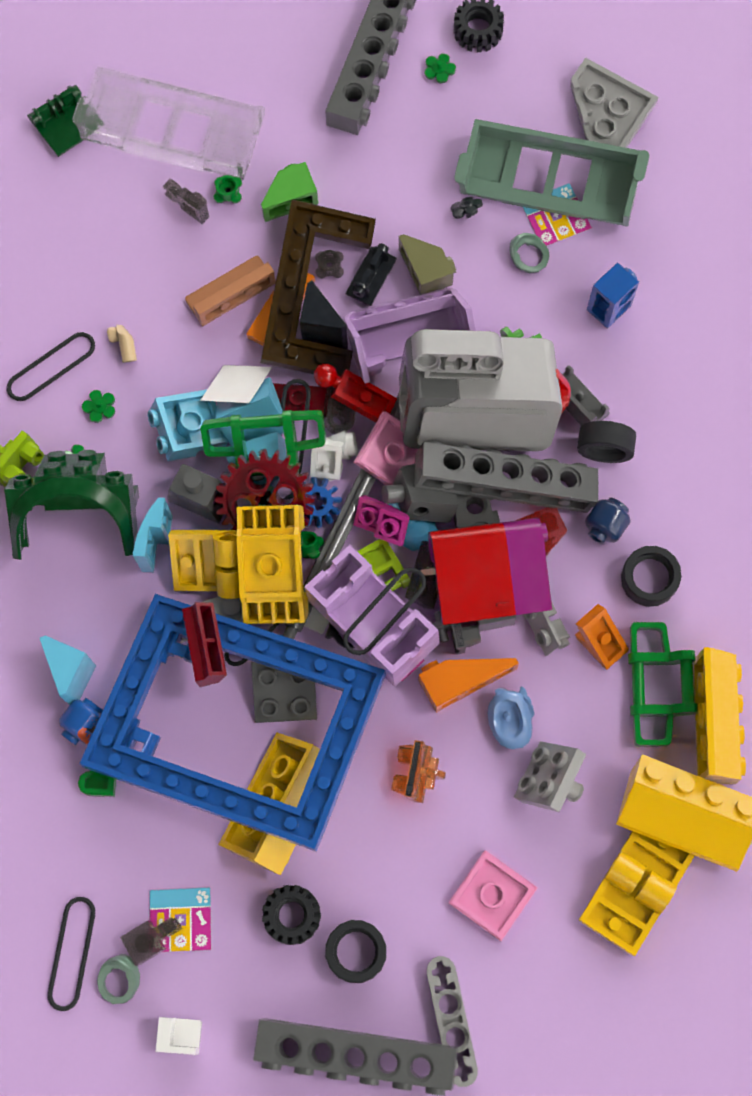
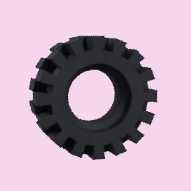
M464 0L462 6L459 5L457 7V12L454 15L453 30L456 41L460 40L461 47L464 48L467 44L468 51L472 52L473 47H476L477 52H482V47L489 51L491 50V44L494 47L498 44V40L502 38L504 14L503 11L500 12L501 7L499 4L494 6V0H489L488 3L485 0H471V3L468 0ZM473 19H483L489 23V27L484 30H474L469 27L468 23Z
M283 885L284 887L273 890L274 892L266 898L267 901L262 908V922L267 933L276 941L288 945L301 944L310 939L315 931L318 930L321 919L320 906L313 894L306 888H302L299 885ZM289 902L298 903L304 910L302 923L294 928L285 927L279 919L280 909Z

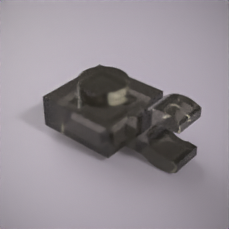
M171 917L154 927L152 921L148 920L120 938L134 965L139 966L166 950L162 940L174 935L183 928L177 917L174 919Z

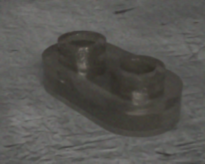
M332 386L327 387L323 413L325 428L332 434L345 430L348 432L354 425L356 411L331 398L335 388ZM333 417L338 418L341 422V425H337L334 422Z

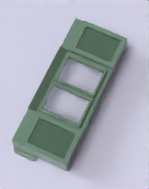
M475 119L467 153H462L459 156L454 179L459 183L461 194L581 219L587 218L628 226L638 183L645 178L649 152ZM522 147L552 152L543 194L513 188ZM561 154L592 160L582 201L552 196Z

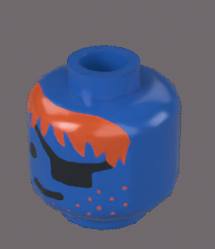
M86 697L83 701L79 699L72 701L59 719V724L64 729L61 735L74 745H77L79 741L88 744L103 710Z

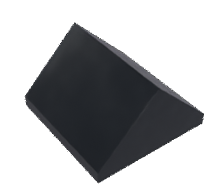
M311 280L307 283L300 317L302 340L348 349L347 326Z

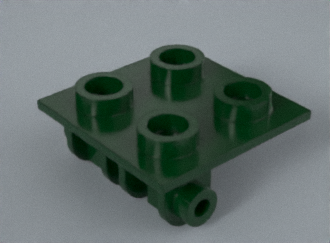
M77 85L67 86L65 91L58 96L56 94L53 95L52 100L47 99V103L37 109L33 108L32 113L27 115L28 119L58 157L105 127L82 98V92Z

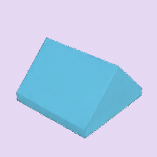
M270 377L263 381L250 403L217 402L216 418L231 417V415L253 417L282 414L281 404ZM231 426L220 427L230 445H234ZM283 426L245 429V441L274 432L282 435L284 434Z
M46 635L40 637L59 696L69 705L76 699L80 700L96 668V664L83 651Z

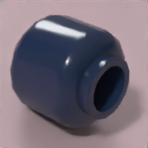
M609 497L608 500H599L585 519V524L590 530L588 533L589 537L600 544H603L605 541L610 543L617 542L631 522L627 506L612 497Z

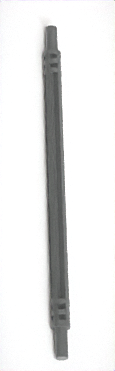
M398 393L390 415L400 421ZM362 468L320 551V556L316 559L303 585L304 592H306L304 587L319 572L328 570L332 565V560L339 555L353 527L359 497L368 496L376 480L375 477ZM308 601V609H309V614H310V613H311V610H312V608H313V605L310 604L309 601ZM285 623L284 625L287 627L282 636L294 639L297 632L302 631L305 623Z

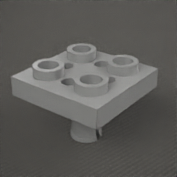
M540 741L538 747L532 753L530 764L524 776L518 783V789L514 798L525 804L560 812L566 798L569 801L576 802L583 794V785L574 780L586 754L577 748Z

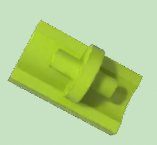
M23 430L14 441L10 439L4 447L0 445V485L4 488L10 478L25 474L22 469L27 462L33 466H38L44 457V453L39 449V446Z

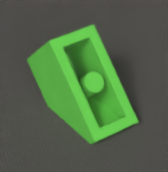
M306 162L300 164L293 163L278 171L261 203L265 222L288 215L292 200L318 205L317 189Z

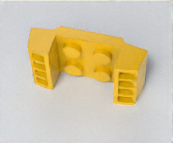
M303 506L237 507L236 540L243 623H305L309 609L307 594L303 591L300 531L305 528Z

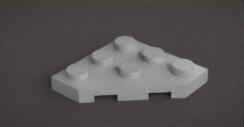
M587 58L584 59L571 78L570 86L585 138L589 141L627 148L658 101V96Z

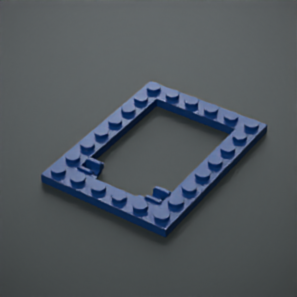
M155 594L79 764L86 769L317 852L386 676V671L216 614L222 651L342 691L341 698L296 808L154 757L161 737L138 727L141 721L137 719L161 662L166 664L169 656L174 657L176 655L183 658L186 662L192 663L189 644L184 645L180 643L182 638L187 639L182 609L191 607V605ZM137 741L144 744L141 752L134 750Z

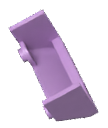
M454 288L440 289L354 311L343 317L347 326V334L356 366L364 383L370 382L369 376L376 375L382 371L381 368L386 366V360L403 356L406 340L419 330L476 331L471 307Z

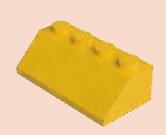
M704 647L695 657L696 661L693 662L694 701L698 703V714H695L697 776L717 784H736L742 780L741 776H745L746 760L745 757L740 755V744H744L745 739L744 726L739 725V713L743 711L742 694H738L737 682H741L742 668L741 664H736V654Z
M276 732L247 790L297 808L320 748ZM230 821L218 844L278 875L282 874L296 844Z
M642 754L630 772L616 825L737 872L752 841V797Z

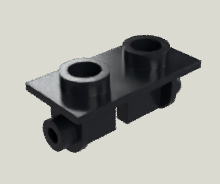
M379 243L378 246L370 247L345 295L372 306L397 260V257L388 253V246Z

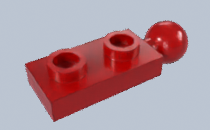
M321 364L314 371V380L319 386L324 388L332 386L335 388L331 398L377 423L383 412L391 413L397 400L396 397L370 382L364 383L361 377L347 369L340 377L336 369L330 364Z

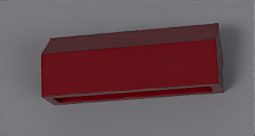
M195 602L191 607L183 608L182 611L195 682L199 687L219 683L227 676L214 604L213 602Z

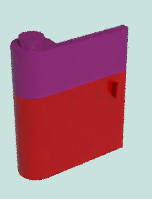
M539 518L428 532V549L430 559L435 566L442 625L553 610L544 542L548 540L546 524L541 523Z

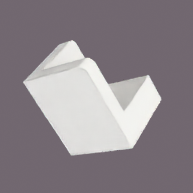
M159 1017L155 1052L199 1054L202 1021Z

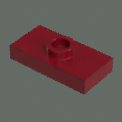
M273 383L281 404L282 392L286 384ZM293 384L287 391L285 411H305L306 389L303 385ZM309 386L311 389L309 410H320L323 413V418H326L329 387Z

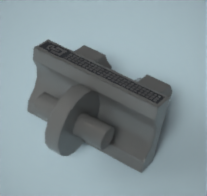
M440 611L434 612L436 622L432 624L439 630L440 643L449 641L447 631L451 630L456 655L465 653L467 647L481 643L478 625L463 628L461 623L442 625Z

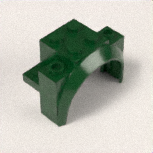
M83 450L78 452V454L53 451L44 455L34 477L28 474H20L9 479L4 491L13 559L21 560L23 548L29 547L27 513L32 511L36 505L44 506L45 511L106 510L119 528L125 556L133 555L134 544L138 534L136 505L139 499L138 485H133L132 474H124L121 471L107 473L105 453H96L94 450Z

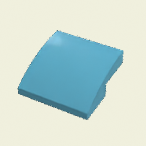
M158 498L151 506L141 523L136 537L133 557L142 572L154 573L157 544L169 545L168 534L171 531L173 515L165 498Z

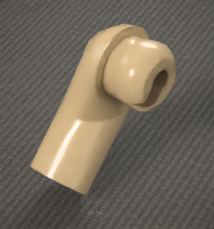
M123 325L109 327L107 329L108 339L112 343L119 341L122 362L137 361L134 339Z

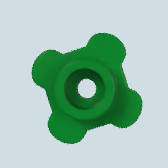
M224 175L215 179L216 193L214 194V200L217 203L231 201L236 204L241 201L240 187L242 186V180L239 177Z
M303 531L301 533L302 558H318L320 556L319 548L324 544L323 538L317 536L312 531Z

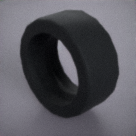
M601 420L584 423L579 430L578 453L587 459L603 463L629 461L634 457L636 431L625 424Z
M644 546L635 550L627 558L621 573V583L626 595L635 603L646 607L659 606L669 601L679 588L682 578L681 566L676 557L667 549L658 546ZM645 559L659 561L666 567L669 573L667 586L658 593L644 592L634 582V569L639 562Z
M349 920L339 924L330 933L326 942L325 957L329 968L338 978L349 983H363L373 979L382 970L386 961V943L382 934L374 925L363 920ZM352 932H361L367 935L375 946V957L372 964L362 971H350L344 968L337 957V947L340 940Z

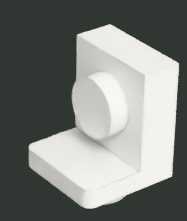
M326 440L323 447L312 449L310 477H317L321 481L324 478L328 479V481L340 480L343 470V442Z

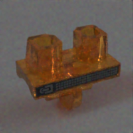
M414 740V745L399 746L398 762L410 765L408 776L395 774L391 787L392 791L404 795V797L413 802L423 803L426 789L434 790L436 779L445 780L446 772L438 770L439 758L432 757L433 747L425 745L424 741Z

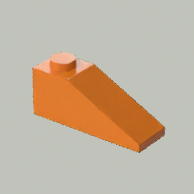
M516 658L445 660L441 663L435 660L421 668L422 673L419 674L418 681L437 713L517 670L519 662Z

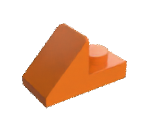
M597 604L575 623L579 629L575 634L577 640L606 670L629 651L607 610L600 604Z

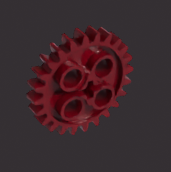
M266 449L262 450L260 457H257L256 453L251 450L248 461L244 456L239 455L237 458L239 466L230 462L227 467L231 474L223 472L220 478L225 483H220L216 486V490L223 493L215 498V502L223 504V506L218 508L217 514H226L227 516L221 524L223 526L232 524L231 530H237V507H239L237 500L245 498L250 501L252 506H258L274 476H278L280 479L265 506H303L304 525L308 526L310 520L305 515H312L314 508L307 504L315 501V496L307 494V492L313 489L314 485L310 483L304 484L309 475L308 472L299 474L297 471L301 463H296L293 466L289 465L290 455L286 456L283 461L280 460L278 450L275 451L272 457H268ZM254 472L264 474L267 483L263 485L256 484L252 480L251 474ZM282 487L292 490L294 497L290 500H285L280 497L278 489Z

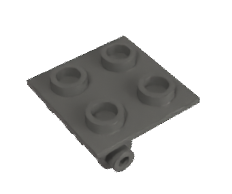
M251 662L255 723L317 720L315 682Z

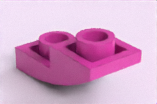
M364 495L359 497L353 525L375 533L374 537L403 546L410 516L391 505Z

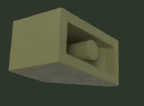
M405 234L398 236V249L420 295L453 285V275L456 273V267L450 256L446 257L441 247Z

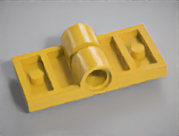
M171 530L168 537L174 591H217V595L224 599L240 598L237 530Z
M632 831L578 921L633 957L636 956L659 915L671 901L678 883L695 855Z

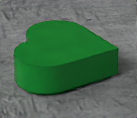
M92 770L86 771L79 777L78 787L87 796L115 797L116 779Z

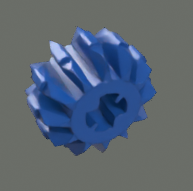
M311 477L310 484H313L314 487L307 494L317 496V500H322L323 504L319 507L320 510H316L314 505H309L314 508L313 514L305 516L310 520L308 526L311 524L312 519H314L315 526L319 529L322 527V518L330 525L333 522V518L329 513L333 515L340 514L341 510L332 504L341 503L342 498L332 497V494L338 490L337 486H333L329 491L326 489L328 479L324 478L320 486H318L316 477Z

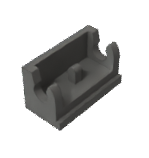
M568 365L562 374L569 382L571 389L570 402L566 410L581 426L587 422L601 421L610 414V408L606 404H601L573 373L574 369Z

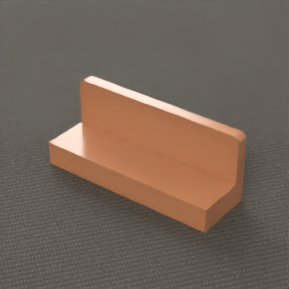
M256 255L187 295L185 300L203 327L276 283L275 273L268 262L264 264L260 257Z

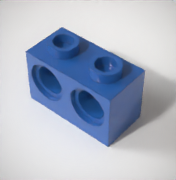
M617 262L593 285L587 311L607 329L632 306L639 284L635 273Z

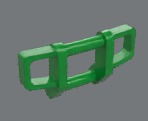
M320 410L282 411V414L253 417L231 415V417L204 420L200 427L204 453L209 457L235 456V464L239 466L237 461L239 455L244 456L247 460L245 429L283 426L286 454L291 456L289 465L293 466L299 463L298 451L319 448L325 445L326 433L323 413ZM315 420L318 425L319 437L297 442L294 421ZM231 426L234 447L212 446L208 429ZM254 472L251 474V476L264 475L260 472Z
M634 622L630 627L628 664L632 666L633 705L630 706V716L633 717L634 744L637 747H667L672 741L673 717L698 714V703H694L693 662L696 661L695 651L679 650L671 652L667 626L663 622ZM637 631H658L661 637L663 652H637ZM680 664L682 703L672 705L645 704L644 665ZM640 717H666L664 739H643L641 737Z

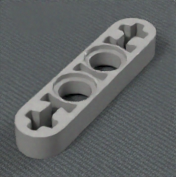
M438 956L429 962L427 978L441 1044L449 1045L446 1041V1034L451 1028H459L464 1032L465 1041L458 1047V1053L468 1048L470 1055L463 1056L465 1066H471L472 1072L467 1074L468 1080L462 1081L460 1076H455L454 1084L460 1087H467L476 1080L478 1068L454 963L447 957ZM437 962H442L444 967H450L451 973L446 974L447 985L454 982L455 990L445 989L437 994L435 993L434 986H441L440 978L432 975V970L437 968ZM446 994L453 995L458 1002L457 1010L452 1014H445L439 1008V1000Z

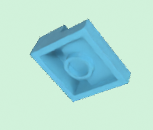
M207 390L155 398L150 410H148L149 424L152 428L156 427L159 434L156 439L158 452L165 454L167 461L195 457L198 451L204 450L200 427L204 420L216 418L217 406L215 401H200ZM221 428L208 429L212 446L225 447L228 440Z

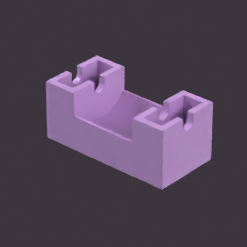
M349 544L332 560V565L328 570L319 572L304 588L309 603L344 636L347 629L387 585L373 573L372 565ZM390 589L350 633L348 641L358 651L364 650L404 607L405 603ZM408 608L369 652L363 654V656L373 666L384 669L386 671L385 678L395 687L439 645V630L417 609L412 611Z

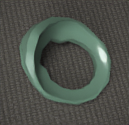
M522 233L515 236L510 242L509 252L511 259L519 270L527 273H537L546 267L550 258L549 249L540 237L531 233ZM526 244L538 248L542 254L541 263L536 266L524 264L517 252L519 247Z
M121 954L112 957L101 966L97 982L103 999L112 1004H123L135 995L140 984V972L137 963L129 955ZM113 969H120L126 972V978L129 983L127 993L123 996H114L106 988L107 975Z

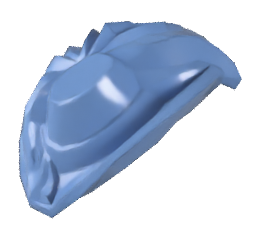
M522 686L519 692L509 691L505 688L496 689L495 696L489 704L487 713L493 736L501 746L511 750L523 748L529 743L532 736V718L535 712L531 699L527 696L526 689Z

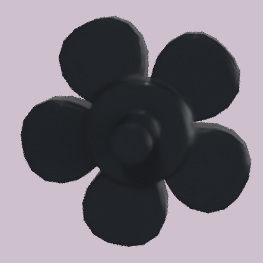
M466 197L461 202L454 203L450 209L453 212L454 218L459 219L466 215V218H470L478 213L477 208L482 207L483 203L481 199Z

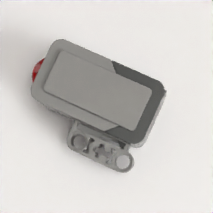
M435 329L419 330L406 340L399 373L398 396L401 432H403V443L405 446L419 449L423 442L435 440L450 446L468 445L476 450L542 451L550 447L560 416L569 405L571 396L569 382L557 369L552 341L544 338L500 337L499 334L491 331Z

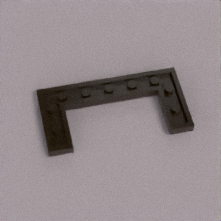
M297 200L291 201L260 363L313 375L315 369L321 364L332 365L339 377L346 369L350 371L353 350L296 338L314 237L370 249L376 222L375 218Z

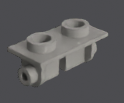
M553 604V610L523 614L524 618L528 620L535 634V640L542 648L545 656H548L557 648L562 649L570 644L568 641L570 636L561 619L559 618L554 621L549 619V617L557 614Z

